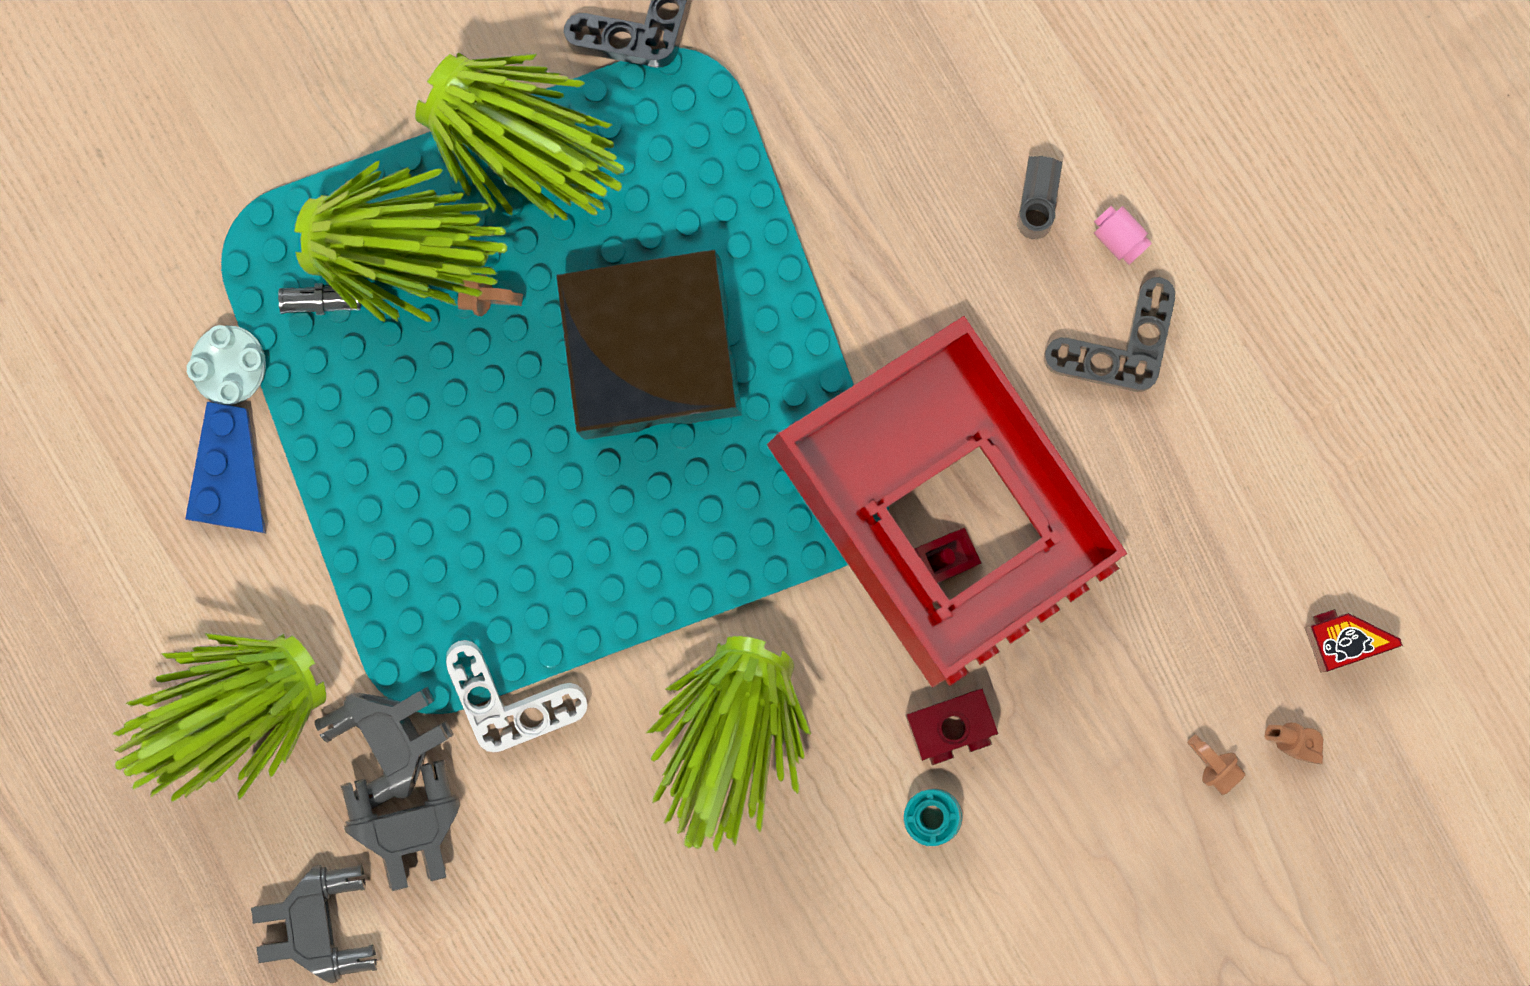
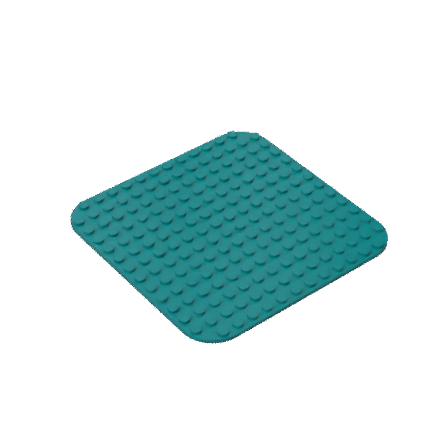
M667 48L653 49L652 51L653 54H658L660 49ZM679 48L675 60L670 65L662 68L619 61L573 78V80L585 82L581 87L554 85L546 88L563 93L564 97L562 99L531 94L613 124L608 128L599 125L590 127L585 124H575L612 141L614 147H607L604 150L616 155L617 159L614 161L624 167V172L616 175L610 170L598 166L600 171L622 184V188L619 191H615L595 179L598 184L607 190V194L603 197L596 193L589 194L604 205L605 210H602L589 203L597 210V215L588 213L572 201L570 207L541 186V193L567 214L568 220L561 219L555 213L554 219L551 218L515 187H509L484 160L464 145L513 208V215H509L487 186L482 183L496 205L495 212L493 213L489 207L479 211H463L461 214L477 215L480 221L476 226L502 227L505 229L506 234L503 236H469L468 240L506 244L507 251L505 253L496 252L494 255H488L486 264L482 267L493 268L497 272V274L493 275L486 274L487 277L497 280V283L492 285V288L506 289L514 293L523 294L522 306L491 304L490 309L481 317L476 316L473 310L458 308L459 292L428 285V288L448 293L456 303V305L430 297L421 298L395 286L361 276L425 312L431 317L432 321L426 322L387 299L383 301L398 310L400 315L398 322L386 313H384L386 321H381L363 305L361 310L326 311L325 315H316V312L280 313L278 301L279 288L314 287L315 283H324L325 286H330L322 276L311 275L305 272L297 260L295 252H302L301 233L294 232L301 208L308 199H317L321 195L329 196L376 161L380 160L379 167L372 173L381 171V175L372 183L406 167H409V174L412 177L438 168L442 169V172L431 179L367 201L368 204L427 190H434L436 196L464 193L463 197L455 202L439 203L434 206L470 203L487 204L457 158L456 160L471 187L470 196L466 195L459 180L455 183L431 131L268 191L250 202L238 214L228 230L221 256L222 279L238 326L250 332L259 341L264 351L266 369L260 385L361 663L371 682L388 699L401 702L428 687L435 701L417 712L424 714H448L464 710L446 664L448 649L458 641H471L479 647L499 696L848 566L767 444L778 433L854 386L746 97L732 74L723 65L703 53ZM715 249L722 262L729 314L727 334L729 346L735 359L742 415L690 424L666 423L655 425L639 432L584 440L576 432L556 275ZM877 514L873 515L876 522L881 520ZM464 651L457 653L458 660L454 662V665L462 664L467 674V680H460L461 684H464L473 677L484 676L482 672L477 676H474L472 672L471 660L475 658L474 655L466 656ZM481 686L474 687L468 693V700L474 706L491 698L489 690Z

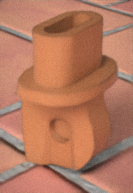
M463 280L465 285L462 286L482 291V295L476 297L463 293L458 294V308L473 310L476 316L481 317L490 309L491 304L522 306L523 294L492 288V285Z
M1293 722L1286 723L1283 726L1269 725L1266 728L1265 739L1276 743L1277 748L1285 754L1304 762L1322 764L1324 739L1317 730L1303 728L1302 725Z
M1196 734L1187 742L1207 765L1203 772L1202 782L1207 786L1213 785L1221 795L1227 794L1245 777V772L1237 765L1238 757L1235 753H1226L1218 756Z

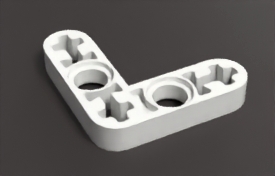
M466 640L458 641L451 645L447 651V670L477 742L486 751H503L574 723L586 713V695L581 687L572 683L558 685L504 707L482 652L476 644ZM464 651L466 656L474 655L475 658L471 660L472 672L474 676H477L480 672L484 676L473 677L464 684H461L460 680H467V674L462 664L454 665V662L458 660L457 653ZM474 687H485L491 693L489 702L484 706H474L469 702L468 693ZM569 694L572 699H580L575 702L576 709L569 712L566 707L555 709L556 719L550 720L549 711L544 702L551 700V707L554 708L563 703L562 696ZM527 708H537L542 712L543 720L536 727H526L520 721L522 712ZM513 715L518 734L513 735L512 727L500 732L501 739L498 741H494L492 736L484 737L488 733V725L494 724L497 729L509 725L507 717Z

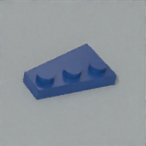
M207 402L185 517L186 520L266 534L265 523L262 517L261 495L257 481L254 460L255 452L248 409Z

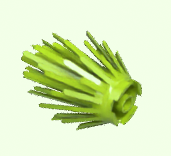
M458 52L457 58L451 54L445 57L427 81L433 87L426 103L418 100L415 119L418 123L430 129L451 177H453L455 183L459 180L467 196H470L471 187L456 158L493 213L495 212L496 205L482 183L487 186L509 215H513L511 205L464 145L484 160L509 187H515L553 219L554 213L563 220H568V217L561 208L541 193V186L570 207L572 201L592 215H597L598 212L589 203L605 210L601 201L589 195L596 193L603 197L607 194L606 188L598 184L595 179L615 191L621 190L622 184L600 171L598 166L604 167L616 175L623 173L624 167L614 161L617 159L616 155L604 150L607 147H614L612 141L575 124H585L590 127L599 125L604 128H608L613 124L531 95L535 94L562 99L564 94L561 92L511 80L581 87L585 84L584 81L568 79L569 77L558 76L560 73L546 72L548 70L547 67L505 66L522 64L524 61L533 60L537 54L469 59Z
M379 160L347 181L329 196L321 195L317 199H308L298 214L294 232L301 233L302 252L295 253L302 269L308 274L322 276L352 310L353 308L357 310V302L352 298L354 297L381 321H386L384 313L397 322L398 318H400L398 310L383 301L385 299L426 322H431L432 319L425 312L361 276L395 286L421 298L430 297L456 305L454 299L448 293L428 288V285L471 296H481L482 291L462 286L465 285L463 280L488 285L496 284L497 280L492 277L471 273L497 274L493 268L482 266L486 264L488 255H494L496 252L505 253L507 251V246L504 243L468 240L469 236H503L506 234L505 229L502 227L476 226L480 221L477 215L461 214L463 211L488 209L489 206L486 203L434 206L439 203L455 202L461 199L464 193L436 196L434 190H427L376 203H367V201L436 177L442 172V169L439 168L412 177L409 174V167H406L372 183L381 175V171L372 173L379 167Z
M205 633L208 639L217 640L219 644L237 646H197L192 649V652L161 653L166 659L176 658L175 661L179 664L222 662L193 666L189 670L159 675L155 680L162 683L209 674L126 702L131 707L138 704L148 707L182 695L181 699L127 721L124 724V728L112 733L113 735L121 736L139 727L143 729L132 735L130 741L114 749V751L122 753L133 746L141 744V748L115 763L117 770L124 768L126 776L138 775L142 772L149 773L135 781L132 789H136L158 777L156 782L160 785L151 790V797H153L198 767V770L201 772L174 792L171 801H176L184 794L187 797L193 791H197L208 781L211 783L216 782L257 740L276 726L239 772L238 780H243L245 776L248 778L238 791V800L244 796L283 741L268 770L269 776L273 777L281 761L283 760L285 764L287 759H289L310 712L326 701L324 682L322 681L316 685L309 669L315 662L306 648L294 636L285 639L283 634L270 641Z
M731 636L727 638L726 644L721 645L718 643L714 656L665 688L668 691H679L690 683L659 711V715L663 716L646 732L664 731L688 706L685 714L651 757L653 762L658 760L683 727L690 723L662 776H665L652 801L655 803L661 799L666 787L671 784L684 760L670 790V795L674 797L664 824L671 821L682 798L677 811L679 818L678 834L685 831L693 812L684 840V845L687 848L693 846L699 849L703 845L705 836L707 838L713 837L731 779L733 781L715 835L713 848L715 852L719 849L724 832L726 833V838L731 839L736 846L753 762L754 768L748 801V813L752 819L756 814L758 803L756 828L761 832L773 735L775 740L777 778L780 782L784 780L782 744L785 738L792 789L797 794L799 793L796 762L799 764L798 756L804 759L805 755L796 719L804 733L812 734L791 682L795 668L794 662L784 651H781L779 657L764 649L766 641L745 636Z

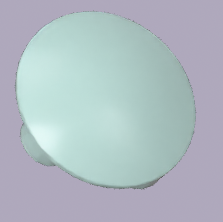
M217 325L212 327L197 341L192 351L191 359L187 364L186 372L188 377L193 380L198 391L205 398L214 403L233 405L247 400L260 387L266 369L265 355L259 341L247 330L232 325Z

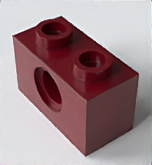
M983 688L905 715L920 760L930 759L931 765L954 758L952 750L966 745L969 752L992 745L990 737L998 734ZM951 716L959 718L964 725L963 734L956 740L947 739L941 729L943 721Z

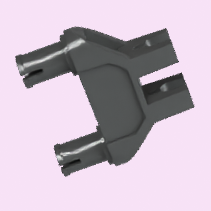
M428 687L401 702L370 694L351 693L346 696L343 706L315 720L317 731L333 724L334 727L320 734L321 738L327 743L355 726L360 728L383 769V776L366 785L368 795H373V797L369 798L372 809L393 797L405 799L410 796L421 771L419 766L423 765L426 752L454 735L447 721L419 736L408 717L435 701ZM356 789L354 791L355 798L358 797Z
M445 760L433 762L436 774L435 779L431 764L426 763L419 766L428 798L424 802L425 805L377 816V814L372 812L366 779L354 781L357 798H355L353 786L350 782L340 785L349 817L344 826L345 833L383 858L389 888L392 891L408 887L401 855L417 851L422 852L427 878L430 881L447 878L440 845L458 813L460 800L456 798L455 794H451L445 769Z
M362 864L328 871L322 865L314 866L284 902L252 907L253 924L285 919L288 941L256 947L258 962L264 963L292 959L329 983L338 982L342 975L371 970L377 971V959L359 960V958L376 955L374 945L340 951L335 947L328 903L331 894L357 890L364 891L366 889L365 879L348 881V878L365 875Z

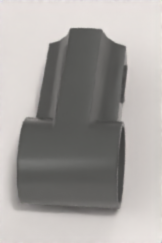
M1028 157L1017 227L1020 233L1029 239L1045 237L1050 232L1055 219V207L1063 162L1052 157ZM1031 210L1041 211L1045 215L1047 222L1042 226H1033L1027 221L1026 213Z

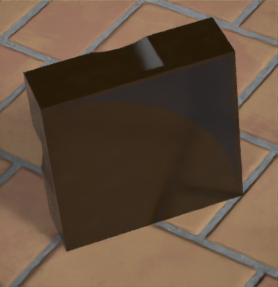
M715 249L556 275L576 432L584 440L639 432L646 428L666 423L690 424L742 415L735 359L729 346L727 334L729 314L722 262Z

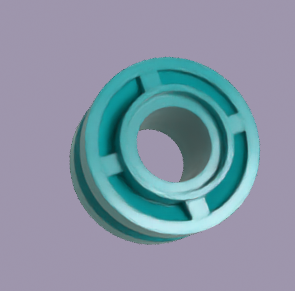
M928 789L917 793L909 800L904 810V825L908 834L916 842L925 846H939L950 841L957 835L962 825L963 814L959 802L952 794L941 789ZM928 806L938 807L944 815V821L938 829L929 828L923 821V813Z

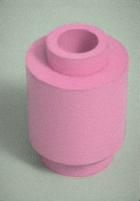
M1110 206L1094 221L1099 227L1094 232L1097 238L1118 260L1123 258L1128 265L1152 244L1146 237L1148 232L1123 206L1117 211Z

